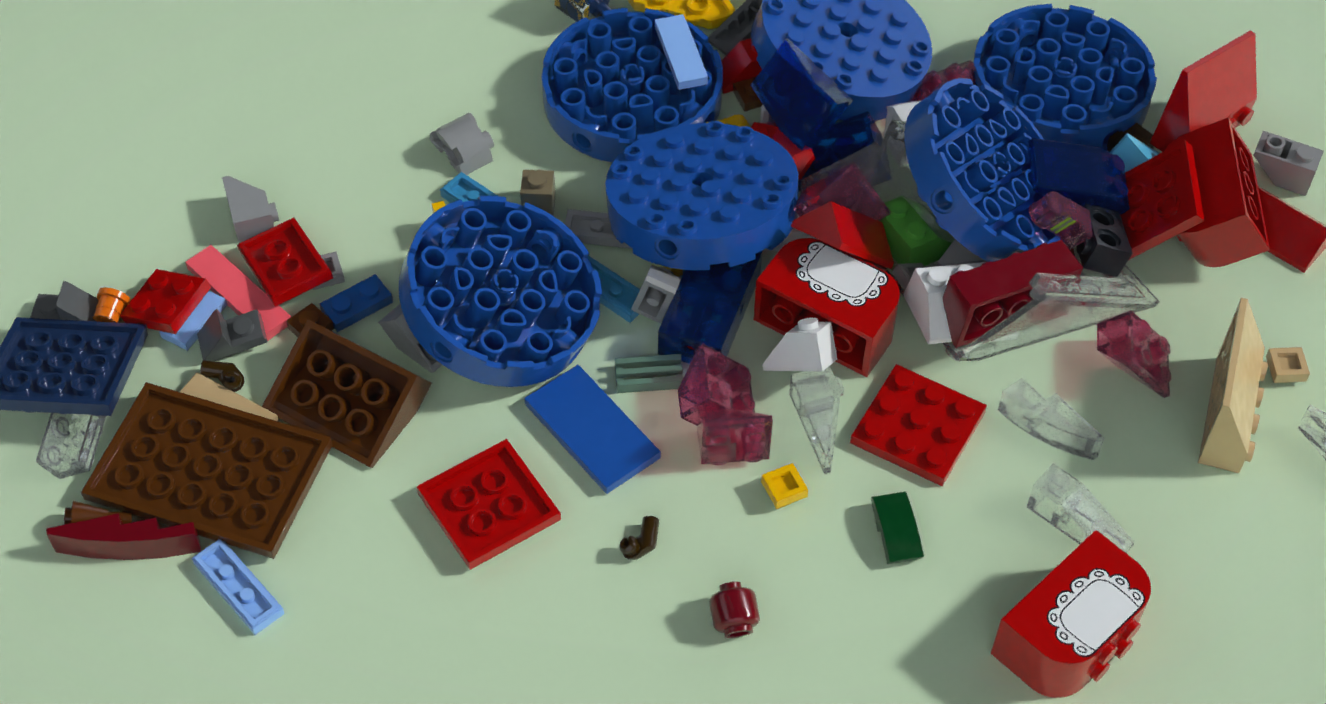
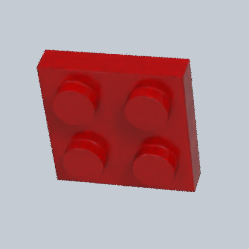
M156 269L134 298L131 299L129 305H127L120 316L125 323L146 324L148 329L176 334L210 290L211 286L206 278Z

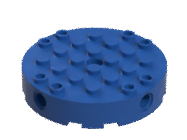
M763 0L751 30L752 46H755L758 53L757 62L768 78L773 77L782 86L781 91L785 95L816 113L845 121H852L853 117L866 118L868 122L885 119L887 117V106L911 102L925 78L932 60V44L926 26L906 0Z
M1039 4L1006 13L989 25L988 31L983 37L980 36L977 43L970 79L973 85L980 87L986 84L1003 94L1002 101L1011 109L1017 106L1034 124L1053 154L1079 156L1106 151L1108 138L1117 131L1124 132L1135 123L1142 126L1145 121L1157 80L1154 72V59L1144 42L1132 30L1113 18L1107 21L1095 16L1094 10L1069 5V9L1052 8V4Z
M628 8L603 11V16L591 20L585 17L565 29L553 41L544 57L542 90L547 119L554 131L571 147L590 157L607 162H613L627 146L659 130L685 124L717 121L721 110L723 66L718 50H714L710 45L706 34L692 23L686 21L708 75V84L678 90L655 29V19L675 15L646 8L645 13L628 12Z
M958 78L946 82L915 105L907 117L904 132L905 150L910 170L917 185L919 197L927 203L935 215L937 224L943 230H947L966 249L988 262L1007 258L1016 252L1022 253L1034 249L1043 243L1049 244L1061 240L1067 228L1057 234L1049 229L1065 220V213L1070 210L1067 189L1060 187L1057 175L1061 173V170L1048 144L1034 124L1017 106L1011 109L1002 101L1003 94L986 84L979 87L973 85L971 79Z
M711 121L709 123L685 124L659 130L627 146L612 162L606 176L608 217L614 236L621 244L626 243L633 248V254L669 268L710 270V265L728 262L729 267L755 260L756 253L766 248L773 250L786 239L793 229L791 227L792 221L798 217L799 213L798 170L793 158L778 142L762 133L754 131L748 126L740 127L724 124L720 121Z
M479 196L477 200L465 202L457 200L445 205L428 217L417 231L402 264L398 286L399 300L404 318L422 347L439 363L458 375L479 383L499 387H522L537 384L565 370L578 356L597 324L600 316L599 308L602 289L598 271L593 269L588 259V250L572 230L541 208L526 202L523 206L507 202L506 197Z

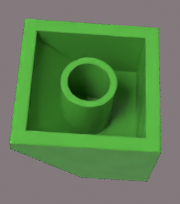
M903 195L875 207L874 219L883 223L892 257L898 264L922 263L923 266L938 261L954 241L950 234L937 224L935 217L923 204Z

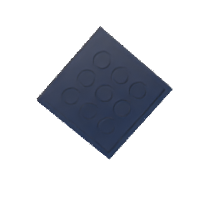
M16 317L0 346V410L111 416L148 336L146 324Z

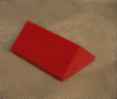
M1258 186L1270 247L1268 252L1305 273L1326 249V225Z
M830 201L792 221L791 227L833 247L889 269L893 267L894 262L884 225L878 220Z

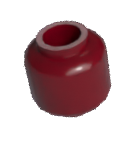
M728 582L720 585V591L713 594L709 600L714 628L718 632L724 633L725 638L742 637L753 633V627L760 621L755 592L750 588L741 587L740 582Z

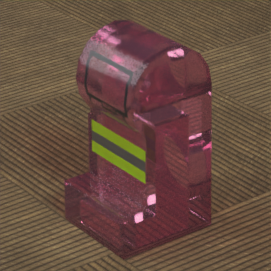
M1050 192L1029 206V214L1032 221L1039 228H1047L1048 231L1059 236L1069 250L1083 243L1085 239L1092 237L1090 211L1057 192Z

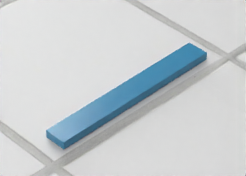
M460 172L440 189L441 197L450 203L457 200H462V202L477 200L479 196H498L463 172ZM588 255L593 269L597 270L602 289L600 303L631 323L639 315V313L634 312L631 308L640 289Z

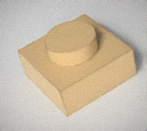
M1302 347L1269 348L1266 359L1273 383L1307 381L1310 372Z

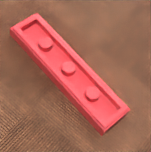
M209 245L185 262L187 269L193 275L207 279L211 286L210 290L225 298L227 305L237 315L257 309L262 317L267 341L288 327L286 321L291 316L279 305L275 307L264 291L212 245Z

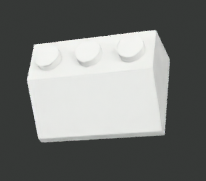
M986 262L915 268L903 295L928 344L952 342L943 303V295L949 277L958 271H967L979 267ZM1017 327L986 338L1015 335Z

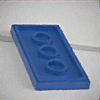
M579 365L574 366L524 398L527 408L606 494L661 458V451Z

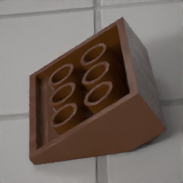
M308 319L262 407L275 413L279 419L292 426L331 437L333 448L373 468L415 416L432 382Z

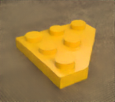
M628 0L635 11L645 13L646 8L663 11L675 16L684 14L686 21L695 26L711 30L718 28L736 11L729 0Z

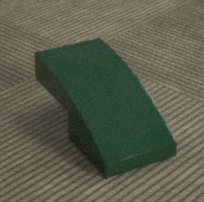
M906 491L871 497L877 531L881 532L887 564L922 559L924 557L923 548Z

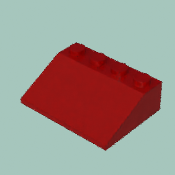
M1253 31L1246 32L1182 69L1152 136L1151 145L1164 152L1167 146L1181 135L1225 118H1229L1235 128L1240 125L1244 126L1250 121L1254 114L1252 107L1257 99L1256 34Z

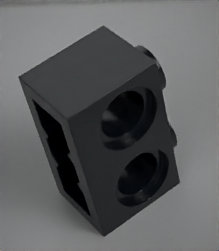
M1085 203L1079 214L1073 217V220L1076 222L1070 226L1082 267L1118 277L1133 254L1120 212Z

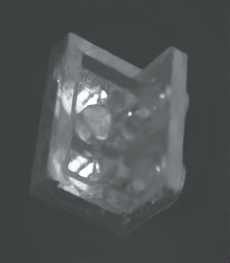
M50 413L36 458L37 464L58 479L90 471L94 463L100 437L103 433L106 416Z

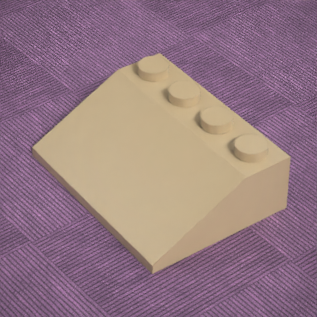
M1241 298L1216 359L1198 460L1200 464L1240 473L1245 461L1251 462L1254 454L1255 442L1250 441L1251 434L1255 435L1260 415L1254 414L1255 407H1260L1264 388L1259 387V381H1264L1268 368V362L1263 361L1265 347L1249 301L1246 298Z

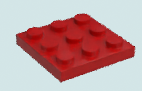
M1186 140L1105 184L1108 209L1120 212L1133 252L1130 259L1205 221L1193 147Z
M896 364L851 435L850 443L943 487L983 418L987 405Z
M507 439L417 486L418 495L469 570L561 520V512Z

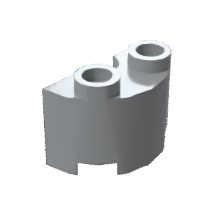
M467 113L430 133V141L441 153L445 152L451 165L458 173L463 172L467 175L493 162L490 149L494 147V142L487 131L481 132L471 113Z

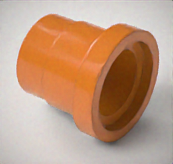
M100 288L97 293L98 303L93 319L97 322L118 323L121 318L120 314L131 301L130 297L113 288Z

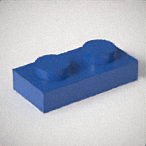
M375 274L319 303L321 311L333 321L336 332H339L392 304L393 297Z

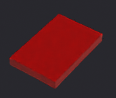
M291 218L237 244L242 257L275 307L333 279L331 270L295 218Z

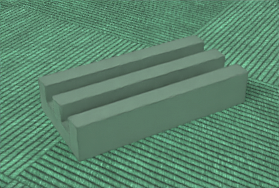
M681 354L615 358L617 393L684 389ZM674 374L676 375V376H668V377H656V376H659V375H674ZM643 377V378H639V379H624V380H623V378Z

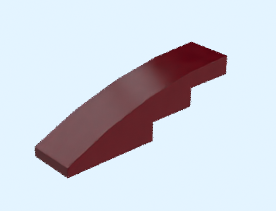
M119 513L46 528L47 536L56 553L86 558L118 560L152 559L202 551L200 538L194 522L160 529L156 518L123 524Z

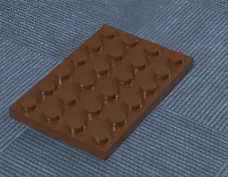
M146 382L85 484L81 494L84 500L122 512H132V515L144 519L156 518L158 523L170 527L194 522L199 536L215 541L221 539L227 545L274 559L333 443L329 436Z

